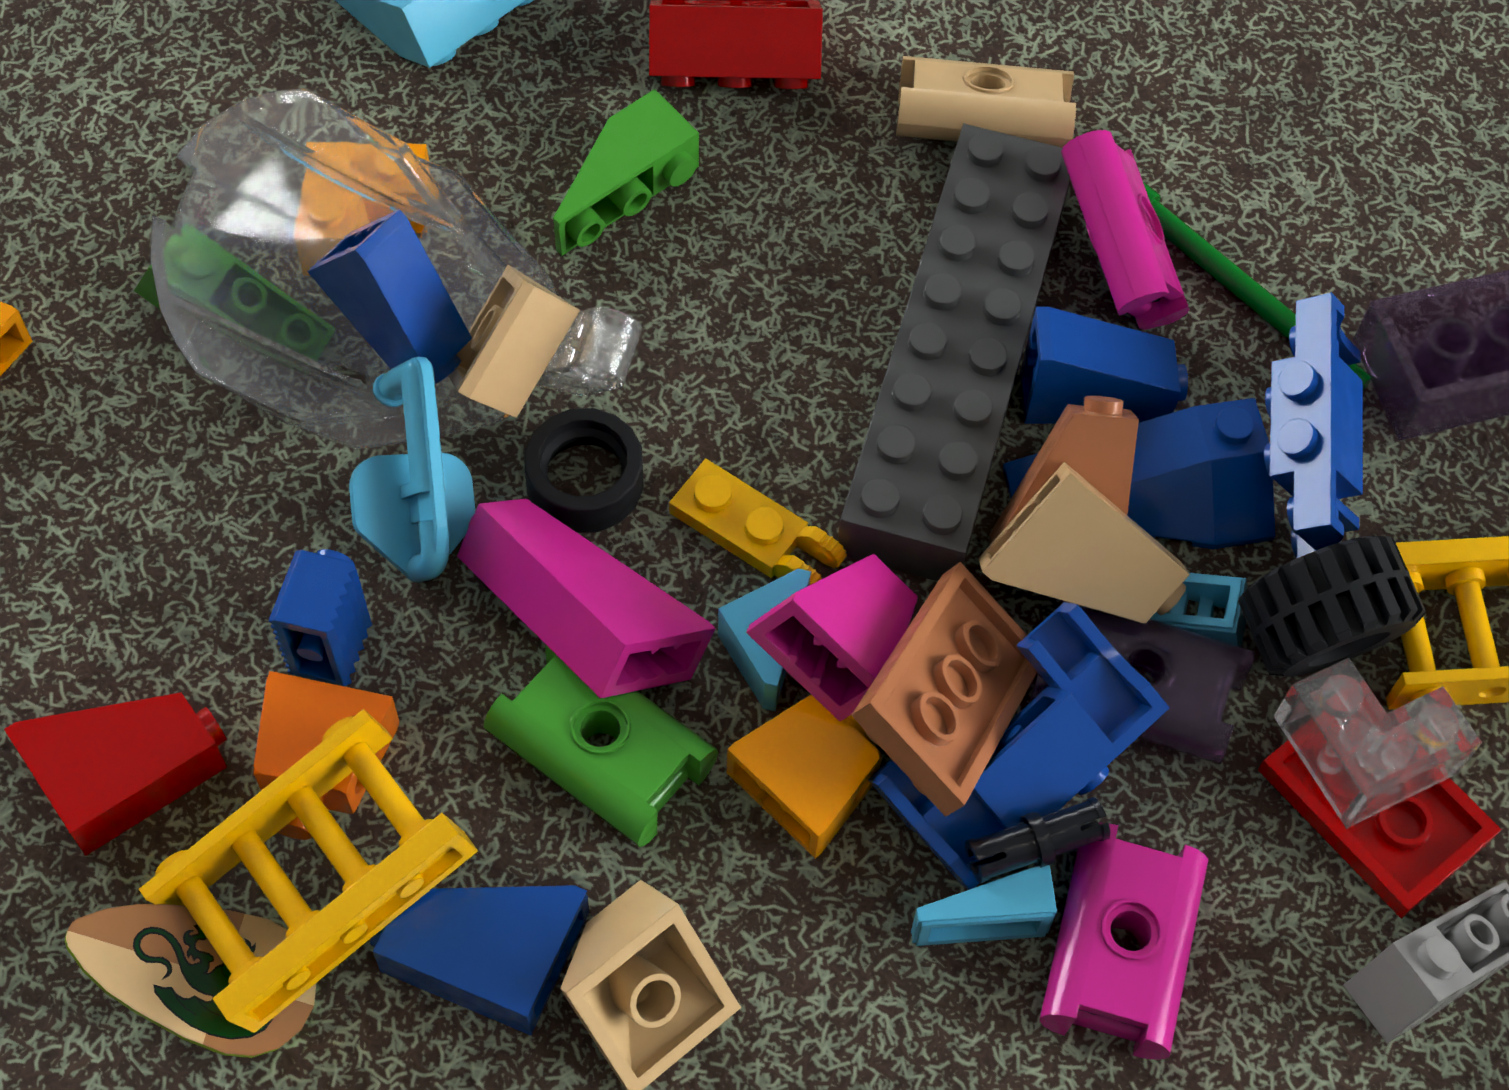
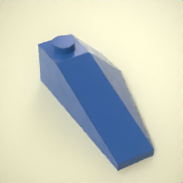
M1255 398L1193 406L1138 423L1127 516L1154 539L1155 537L1190 541L1193 547L1219 549L1274 540L1273 480L1269 476L1264 462V449L1269 440ZM1038 453L1003 464V472L1010 499Z

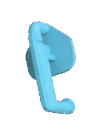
M413 357L395 366L387 373L381 374L373 383L374 396L381 404L387 407H398L403 404L408 454L377 455L365 459L354 469L350 478L349 491L352 523L355 531L409 580L421 583L435 579L444 572L449 555L467 533L469 522L475 514L473 481L467 466L456 456L441 452L432 363L426 357Z

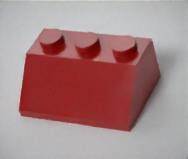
M651 0L649 5V76H661V85L670 87L695 86V77H718V86L727 88L752 87V78H774V87L808 88V79H821L823 8L818 0Z

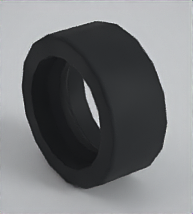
M569 409L549 417L532 433L524 451L526 487L531 502L577 533L599 532L619 524L636 508L644 489L642 446L633 429L619 417L599 409ZM576 445H595L611 451L618 457L621 463V476L606 491L593 496H573L559 491L550 483L548 479V464L563 450Z

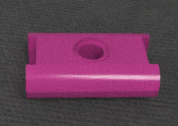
M1107 130L1087 132L1070 140L1063 146L1061 154L1083 213L1090 241L1099 258L1119 316L1128 312L1136 318L1139 329L1143 330L1168 325L1181 319L1190 309L1164 241L1161 223L1151 205L1131 148L1124 151L1114 142L1112 133Z
M1109 823L1110 839L1096 841L1078 848L1040 1014V1023L1045 1028L1065 1036L1072 1024L1135 1041L1132 1056L1153 1060L1166 1059L1170 1057L1208 858L1198 849L1185 845L1178 856L1116 839L1119 825ZM1119 928L1131 932L1138 941L1139 950L1130 951L1120 947L1114 941L1111 929Z

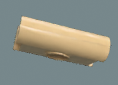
M903 56L899 84V111L896 136L958 142L964 123L1063 148L1064 145L1073 139L1076 103L1070 102L1074 71Z

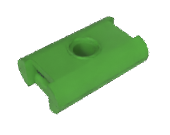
M546 646L547 665L513 701L501 693L489 709L483 728L638 847H643L657 835L658 812L688 778L697 785L704 781L717 760L718 750L639 691L600 699ZM603 733L613 736L616 741L610 745L598 747L587 743L586 739L592 735Z

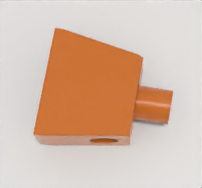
M269 671L254 759V776L260 789L263 790L322 742L325 732L333 724L346 717H354L363 709L377 720L393 738L400 722L393 696ZM391 741L375 753L380 761L384 757ZM352 772L324 794L320 800L329 810L353 814L366 789ZM298 817L278 831V833L299 840H308L312 837Z

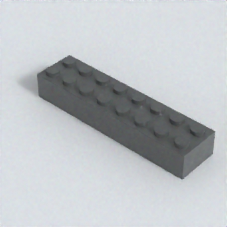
M963 123L841 515L838 541L844 546L843 548L847 554L846 557L861 560L875 554L890 569L938 581L943 573L959 562L964 565L1071 182L1061 154V147Z

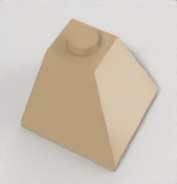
M642 880L638 881L586 923L560 988L625 1090H643L741 1009V1006L679 904Z

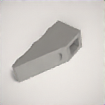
M1504 881L1393 942L1343 985L1386 1043L1391 1042L1421 1024L1509 964V885Z

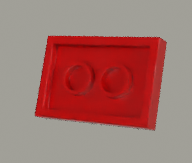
M1357 685L1352 687L1265 758L1258 769L1270 784L1401 919L1490 843L1502 830Z

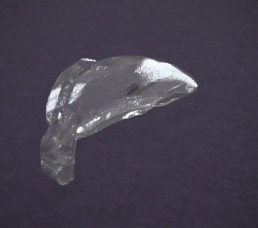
M305 88L272 91L241 100L202 125L176 155L193 173L179 202L172 226L165 220L152 215L150 260L160 311L176 345L195 373L240 396L281 422L356 450L407 443L403 404L398 407H387L381 404L373 393L375 379L391 369L307 272L346 235L398 209L402 211L407 219L424 225L419 240L468 331L507 265H510L559 296L550 276L506 229L459 172L416 156L406 142L372 126ZM593 307L580 311L535 387L581 396L620 389L624 386L642 332V325L633 317L610 308ZM341 366L363 375L367 379V384L362 383L360 379H353L336 371L337 367ZM449 376L435 384L440 436L477 429L503 421L511 416L459 393Z

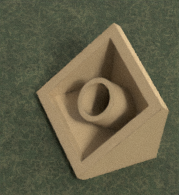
M507 265L469 330L472 339L457 353V356L462 361L448 375L456 390L464 396L517 418L580 310L520 271Z

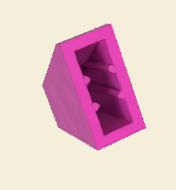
M872 554L795 592L752 622L746 633L838 721H842L854 712L909 627L918 596L875 554Z

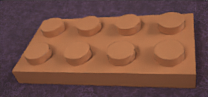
M961 562L942 574L851 715L865 730L867 736L887 753L911 779L916 789L927 796L945 817L966 804L1037 674L1034 667L1016 647L1027 634Z

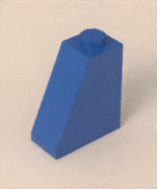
M400 209L350 232L307 271L390 369L413 357H426L432 363L436 384L451 374L461 363L462 360L457 356V353L472 339V336L413 227Z
M1052 307L1035 308L1020 370L1025 424H1056L1067 404L1084 406L1085 396H1105L1121 399L1124 401L1123 409L1131 410L1139 419V423L1173 413L1177 402L1186 399L1188 390L1187 368L1185 364H1177L1174 340Z
M575 885L432 888L370 939V945L374 946L372 952L380 972L523 1033L532 1035L589 914L587 890Z

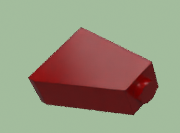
M182 692L18 721L4 729L85 856L227 768L218 748L219 745L227 741L224 732L207 707L195 713Z

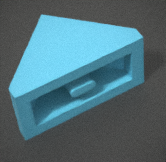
M798 568L718 608V636L764 709L776 711L787 671L759 646L746 631L752 622L795 592L809 586L811 571Z

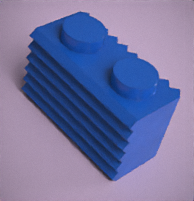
M321 549L316 553L305 550H297L294 553L268 621L272 623L271 628L274 629L273 634L276 635L275 639L278 641L277 645L280 646L279 651L282 652L281 656L284 657L283 662L286 663L285 667L288 668L287 672L289 674L340 686H347L352 683L350 674L356 672L354 663L360 660L358 651L364 649L362 640L368 638L366 629L372 626L355 564L348 556L340 552Z

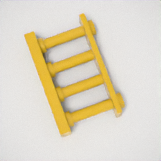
M1509 536L1396 542L1418 593L1422 590L1447 589L1449 594L1455 595L1472 668L1436 670L1423 616L1411 630L1401 635L1409 672L1401 674L1387 695L1388 710L1411 708V712L1414 715L1428 716L1444 712L1451 706L1509 702V666L1500 667L1481 591L1484 587L1509 585Z
M364 709L354 717H346L333 724L325 732L322 742L188 850H181L167 857L157 867L155 876L139 888L145 900L155 905H185L231 973L228 980L229 985L212 999L227 1021L253 1033L262 1028L478 852L465 832L445 814L440 813L434 819H423L375 755L393 738ZM352 772L401 836L399 847L377 865L367 864L320 800L324 794ZM296 817L299 818L345 882L342 888L343 893L321 911L311 910L264 844ZM241 861L288 927L285 934L286 939L264 957H255L208 889Z

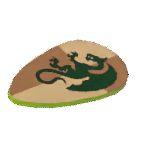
M134 904L107 908L76 919L66 931L65 944L67 950L81 970L107 995L137 1015L177 1037L221 1055L253 1058L278 1050L302 1030L314 1007L316 984L255 1033L227 1021L212 998L229 985L228 980L231 973L185 905ZM223 909L255 957H264L286 939L287 929L269 919Z

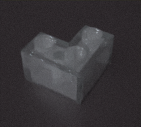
M1350 658L1344 659L1292 684L1274 715L1280 728L1346 829L1458 774L1482 744V741L1444 686L1386 713Z

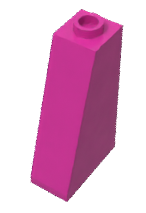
M526 498L478 504L457 554V557L600 699L691 680L716 629L708 620Z

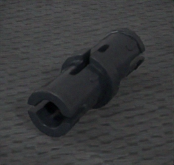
M1092 797L1083 803L1042 817L1037 812L1021 816L1019 825L977 839L966 840L965 852L967 857L975 856L977 861L971 862L969 865L977 881L983 883L988 881L989 878L1032 863L1040 866V868L1055 863V855L1096 841L1110 839V826L1107 822L1099 825L1096 819L1106 817V813L1098 799Z

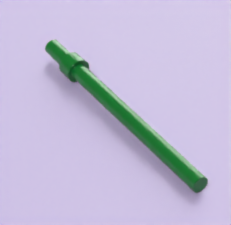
M1143 181L1151 205L1161 223L1164 237L1289 340L1290 329L1296 326V314L1159 202L1161 195ZM1357 364L1348 365L1362 379L1364 390L1373 377Z

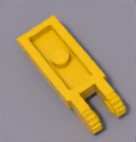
M706 458L669 502L670 514L770 578L774 575L780 578L799 568L811 571L810 585L822 579L821 574H818L816 569L805 564L803 560L795 555H790L796 547L833 569L835 567L838 568L847 556L846 550L843 548L844 546L835 540L833 536L830 537L825 531L816 526H808L807 521Z

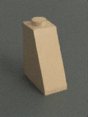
M1065 462L1062 463L978 558L982 572L992 581L1141 623H1146L1156 612L1159 615H1164L1171 610L1183 596L1186 590V585L1183 582L1190 575L1177 557Z

